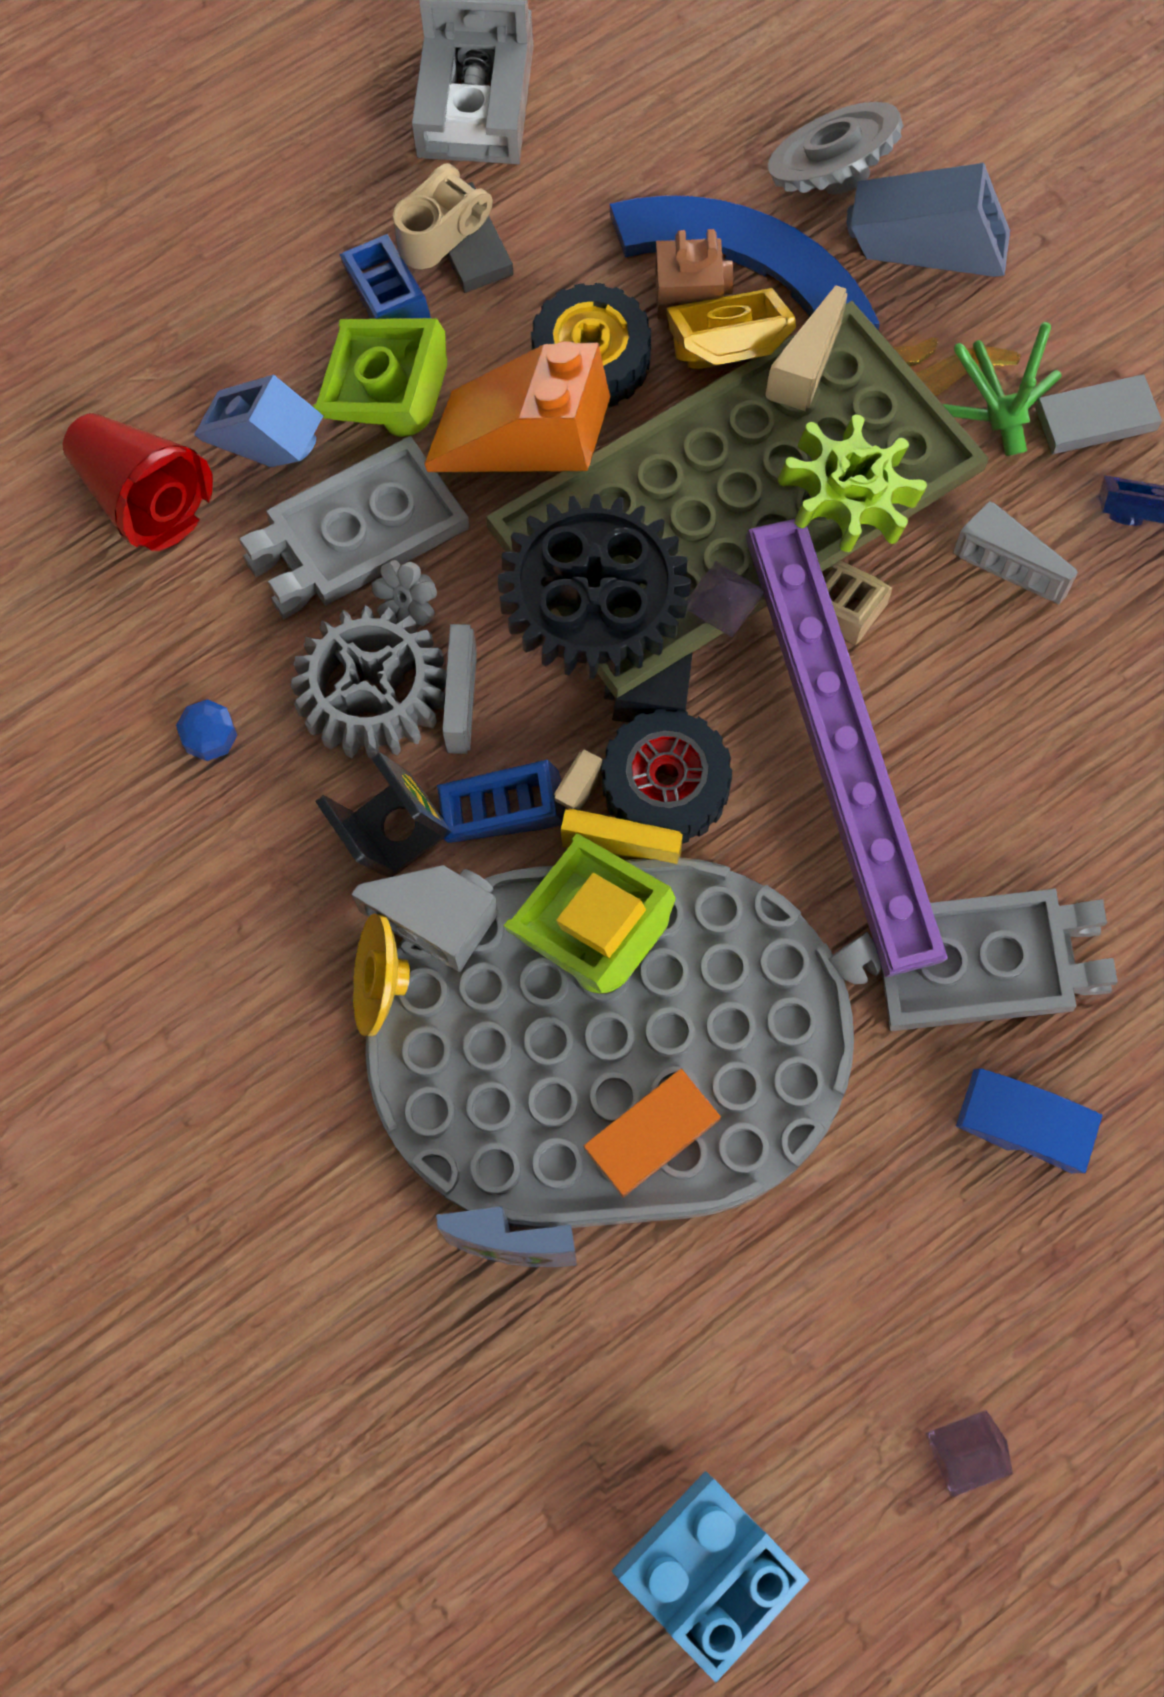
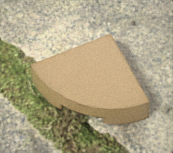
M586 750L579 752L554 793L555 801L567 808L580 810L591 798L602 781V758Z

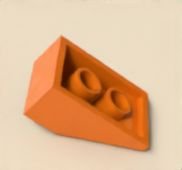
M570 341L557 344H543L452 390L424 463L426 471H588L610 399L599 344L574 343Z

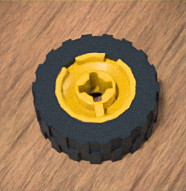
M581 283L574 285V288L568 290L564 288L556 292V296L551 300L547 299L541 306L539 315H535L533 332H531L532 350L543 344H557L564 341L574 343L596 342L600 345V353L610 393L608 408L618 405V402L624 398L629 399L633 396L635 389L644 383L646 370L650 368L651 328H648L649 318L646 312H642L639 308V302L633 296L631 298L624 294L623 290L617 287L613 289L606 287L602 283H595V285Z

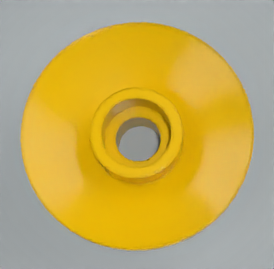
M377 913L371 914L362 929L353 977V1008L356 1026L362 1036L371 1037L378 1033L386 1020L394 996H404L406 994L410 978L409 962L407 959L398 958L394 934L387 917Z

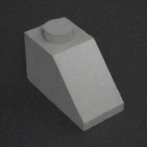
M444 865L358 884L352 893L359 912L367 917L374 913L386 916L392 932L459 973L499 914L495 895L491 894L493 887L485 879L467 869H463L459 875Z

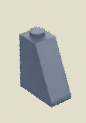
M984 163L857 181L854 205H850L847 210V228L851 238L857 239L866 259L992 277L1005 276L1010 229Z

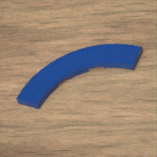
M654 196L610 203V217L625 258L646 253H656V241L675 240V235L679 230H685L686 240L706 239L707 229H714L717 239L721 238L722 254H726V260L745 266L764 277L767 274L774 277L791 291V297L809 317L836 285L846 288V293H848L846 304L853 301L876 329H879L880 322L869 300L855 279L839 261L813 239L771 215L743 205L695 196Z

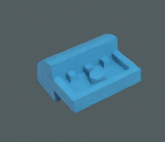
M706 1471L611 1570L617 1579L656 1618L671 1637L715 1683L810 1580Z

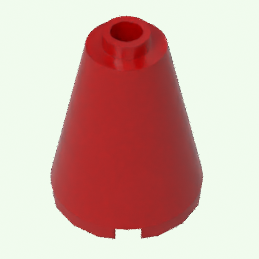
M89 413L79 417L68 427L63 439L64 455L121 536L137 548L138 546H145L150 551H161L179 543L195 529L201 519L194 514L202 499L209 503L213 493V474L207 461L196 451L96 413Z

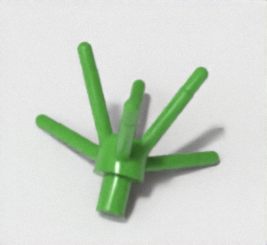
M1043 322L1040 325L1018 393L1004 395L982 341L977 340L973 343V349L980 368L962 343L954 346L955 354L984 397L988 409L948 404L942 405L955 418L988 421L991 423L992 431L1000 429L1005 456L1027 451L1022 424L1030 422L1028 409L1062 376L1059 370H1054L1039 384H1037L1035 379L1051 331V325L1048 322Z

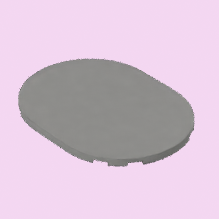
M680 857L678 864L646 858L625 860L670 886L676 900L670 913L666 930L628 980L612 992L599 994L585 990L572 974L513 936L503 926L508 919H512L553 866L512 870L485 878L493 887L491 894L495 895L499 914L460 973L405 939L399 943L397 950L398 958L407 959L410 967L407 992L404 996H394L388 1016L378 1033L373 1037L366 1036L365 1056L368 1081L375 1107L385 1130L409 1166L430 1187L467 1211L502 1206L508 1223L511 1226L540 1229L571 1225L572 1228L687 1219L730 1210L760 1197L794 1173L813 1153L826 1135L846 1092L852 1067L854 1031L848 991L843 977L828 960L833 956L831 950L802 917L801 911L768 885L763 886L744 875L730 871V867L721 864ZM682 1068L719 1113L721 1119L622 1198L586 1153L583 1145Z

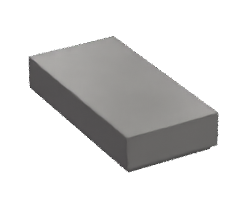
M1144 374L1040 397L1035 407L1052 455L1158 430L1162 422Z
M450 624L443 736L447 753L468 754V750L471 749L477 647L474 629H471V625Z

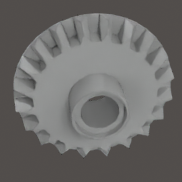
M865 102L832 111L807 123L788 136L772 153L768 162V170L775 185L783 187L785 191H795L798 189L800 192H808L817 187L820 190L825 189L829 194H842L857 187V181L867 180L870 176L869 166L877 165L879 157L889 154L893 150V145L902 137L901 129L904 126L900 113L894 105L889 103Z

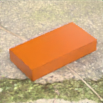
M681 1068L583 1145V1147L621 1197L624 1198L719 1122L721 1116Z

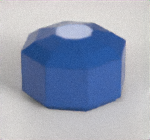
M208 699L187 706L176 724L186 752L205 761L228 754L238 736L227 707Z

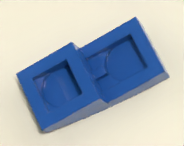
M978 1068L973 1070L956 1127L1005 1150H1022L1071 1174L1086 1173L1102 1114L1033 1085Z

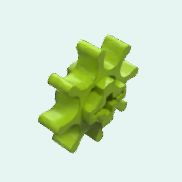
M858 414L851 417L843 434V441L829 439L822 433L815 422L807 423L797 445L800 450L811 457L812 461L804 462L794 457H788L777 479L781 486L801 487L812 497L803 501L794 520L795 525L799 528H805L812 519L817 517L834 520L842 530V539L839 547L844 552H851L862 533L861 524H869L876 527L882 532L888 543H896L907 526L908 519L896 511L892 503L915 508L927 488L924 480L902 478L892 468L898 466L909 447V442L904 438H898L891 447L881 449L877 445L871 446L863 438L862 427L865 420L863 416Z

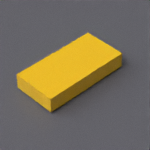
M571 808L569 810L565 809L561 825L562 847L568 848L572 844L571 839L578 833L623 860L646 858L678 864L681 855L683 834L680 833L681 831Z

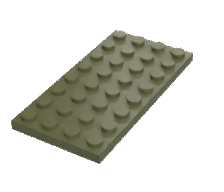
M853 301L845 305L842 324L810 408H807L806 411L776 403L766 398L769 370L773 362L796 335L794 334L784 340L771 355L750 360L593 453L588 471H562L486 516L487 528L505 552H514L512 550L511 535L513 532L529 536L527 533V517L533 516L545 523L547 521V504L551 503L561 513L568 512L569 496H575L581 508H589L593 494H599L602 508L607 509L611 508L613 502L618 497H622L624 503L623 513L628 515L643 505L645 507L644 524L648 525L662 518L665 521L662 539L672 536L679 538L678 553L675 556H687V574L684 577L691 579L689 596L684 597L688 601L686 617L676 619L679 624L675 639L662 636V654L658 656L645 648L643 649V667L638 669L627 658L622 659L620 674L614 677L607 663L599 664L597 674L615 698L630 691L767 606L746 541V535L748 530L795 519L803 501L812 498L803 488L798 486H781L777 480L788 457H794L804 462L812 461L811 457L800 450L797 445L807 423L815 422L826 437L834 441H843V434L851 417L858 414L863 416L865 420L862 427L863 438L871 446L877 445L881 449L891 447L898 438L906 439L909 442V447L899 465L892 468L902 478L908 480L922 479L927 484V488L915 508L892 503L895 510L906 518H909L985 470L989 460L987 455ZM817 517L812 519L807 525L821 571H824L877 538L882 532L872 525L861 524L862 533L851 552H844L839 547L842 539V530L834 520ZM565 553L559 554L553 559L558 562L569 563L578 558ZM619 555L612 558L613 561L620 564H631L636 561V559L628 555ZM547 581L543 582L542 586L546 587L549 583ZM588 583V587L598 588L600 584ZM641 583L640 587L645 589L646 585ZM559 606L551 610V613L561 617L571 616L577 612L568 606ZM625 607L615 608L610 611L611 614L619 618H629L636 614L635 611Z

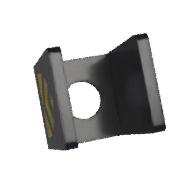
M379 752L372 757V760L390 786L355 812L325 795L317 799L316 803L355 861L389 878L398 874L452 833V831L412 774ZM407 809L415 820L414 830L403 841H391L384 831L385 820L392 811Z

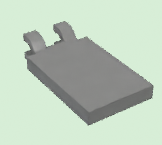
M411 436L266 510L270 526L239 538L242 547L246 551V554L243 555L244 561L255 577L273 568L281 557L292 571L278 575L268 581L269 587L274 593V596L271 597L272 603L283 620L301 610L316 593L326 606L382 576L381 567L385 563L397 560L400 565H403L469 529V517L437 472L426 471L424 464L426 457Z
M1056 889L930 903L948 959L943 963L886 978L881 966L890 1031L1073 1012L1076 1007L1074 993L1080 995L1108 994L1112 991L1111 985H1116L1118 982L1114 958L1075 964L1071 937L1099 936L1101 934V926L1107 924L1103 899L1059 906Z

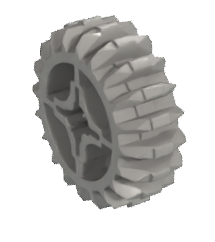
M365 605L361 612V619L352 620L351 615L342 609L340 614L341 625L334 628L331 624L321 621L319 629L323 638L320 640L305 637L304 647L308 655L295 656L294 667L300 675L293 677L291 681L293 693L299 696L294 705L299 716L307 717L305 725L309 733L313 736L322 733L321 739L323 744L330 750L342 742L345 755L352 759L359 748L365 746L368 757L372 759L373 756L379 753V746L388 745L391 753L398 756L401 751L399 740L406 737L410 742L418 745L421 735L417 726L434 728L437 719L432 710L444 709L445 694L441 689L446 688L447 671L441 668L445 663L443 653L439 648H432L434 645L433 637L427 629L417 632L416 621L410 615L397 623L395 612L388 607L381 617L376 619L373 616L372 609ZM366 650H379L377 652H365ZM342 663L345 674L334 685L336 691L325 698L328 680L335 668ZM414 668L416 676L413 687L407 697L399 703L396 699L395 689L405 681L404 674ZM358 672L365 680L369 679L373 684L380 683L382 693L375 685L371 686L367 681L361 682ZM367 712L378 714V716L373 717H357L358 715Z

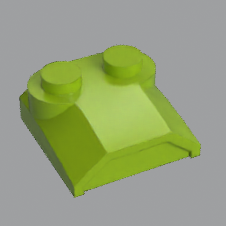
M340 319L337 339L317 403L313 407L323 415L324 419L383 424L389 433L397 437L412 436L423 430L433 417L448 364L445 331L438 319Z
M576 833L571 839L572 844L512 919H508L503 926L513 936L572 974L585 990L603 994L621 987L661 937L669 923V916L676 897L671 887ZM592 873L599 875L642 901L646 909L610 958L561 930L556 921Z

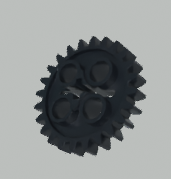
M593 494L589 508H581L575 496H569L568 512L561 513L553 504H547V521L545 523L533 516L527 517V533L529 536L513 532L511 542L514 552L502 553V570L505 572L498 574L499 592L504 593V595L500 596L501 613L511 615L508 618V628L511 635L525 632L522 637L523 650L527 653L542 646V665L545 667L551 664L558 656L564 658L565 675H570L577 663H585L589 679L595 678L599 664L607 663L614 677L619 676L620 663L625 658L636 668L643 667L644 648L658 656L662 654V636L675 639L679 624L676 619L686 617L688 601L684 597L689 596L691 579L684 577L687 574V556H675L678 553L679 538L672 536L662 539L665 524L662 518L646 525L644 524L645 507L643 505L628 515L623 513L624 503L622 497H618L613 502L611 508L607 509L602 508L599 494ZM566 553L574 555L578 559L573 562L562 563L553 558L559 554ZM619 555H628L636 559V561L631 564H620L613 561L612 558ZM547 581L549 583L546 587L542 586L543 582ZM588 583H599L600 587L591 588L588 587ZM641 583L646 585L645 589L640 587ZM559 606H568L577 612L571 616L561 617L551 613V610ZM625 607L635 611L636 614L629 618H619L611 614L610 611L615 608Z

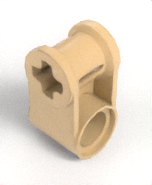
M449 163L442 164L436 168L425 182L406 198L399 201L394 208L393 221L399 256L406 265L415 269L431 268L438 264L464 238L473 234L484 224L492 208L493 199L491 194L482 188H472L460 178L458 169Z

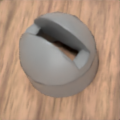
M868 932L850 942L828 959L843 979L853 984L867 983L868 979L862 966L875 976L878 975L881 968L874 941Z

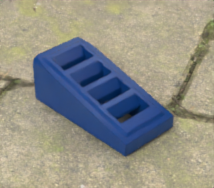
M388 234L339 254L370 319L431 318L423 292L405 262L399 256V252ZM384 261H388V263H386V264H384V265H381V266H379V267H377V268H374V269H372V270H370V271H367V272H365V273H362V271L365 270V269H368V268H370V267H372V266H375V265H377V264H380V263H382V262H384Z
M547 759L437 785L441 817L452 831V833L444 838V841L452 843L561 826L566 808L557 803L554 796L561 783L559 770ZM534 786L540 787L542 806L535 807L532 791ZM517 789L520 811L511 813L508 790ZM493 792L496 816L488 818L484 794ZM470 796L473 822L464 823L460 797Z

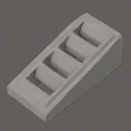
M991 501L962 528L953 551L954 554L963 560L1056 604H1060L1066 598L1078 574L1077 569Z

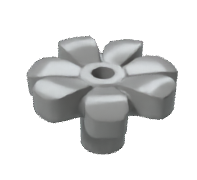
M397 560L385 563L381 567L383 578L372 582V592L375 597L385 599V602L377 608L379 616L381 617L389 607L395 612L396 618L398 617V623L409 615L416 621L417 628L430 623L434 618L435 611L427 601L437 596V590L432 579L425 574H421L420 567L413 562H407L402 566Z

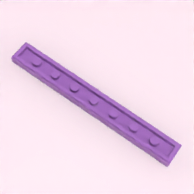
M795 519L749 529L746 541L885 978L943 963L948 957L807 526L805 528L797 527L794 522Z

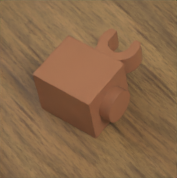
M707 229L706 239L686 240L685 230H679L675 235V240L656 241L657 319H668L667 307L721 298L723 294H733L732 261H723L721 238L717 239L714 229Z

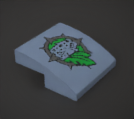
M502 1206L436 1215L437 1228L448 1244L472 1255L491 1261L526 1267L577 1266L571 1225L510 1232L508 1219Z

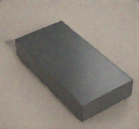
M473 182L468 183V185L476 189ZM489 216L477 231L468 235L446 254L464 293L514 275L513 264Z

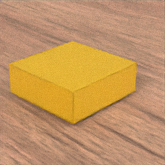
M592 873L556 921L561 930L610 958L646 909L640 899L599 875Z

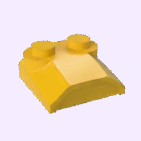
M773 288L666 308L669 330L673 335L675 356L678 360L686 361L688 367L694 369L708 368L715 365L771 355L796 328L795 316Z

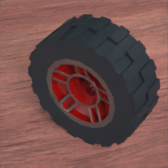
M655 709L654 713L647 715L641 713L635 716L634 720L626 725L624 723L617 730V736L614 740L610 739L606 747V758L602 762L603 796L606 797V807L610 815H614L619 819L681 831L680 833L683 834L682 844L689 842V839L696 835L700 837L708 832L709 826L713 822L717 823L722 816L723 807L727 805L732 780L731 756L728 748H725L722 744V736L717 730L713 731L708 727V722L699 716L694 718L688 715V712L682 710L669 712L666 709ZM663 770L666 775L678 776L673 784L663 785L657 781L658 771Z

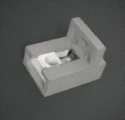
M419 0L424 41L412 120L417 158L520 164L533 55L532 12L528 9V0ZM488 81H491V86H487Z

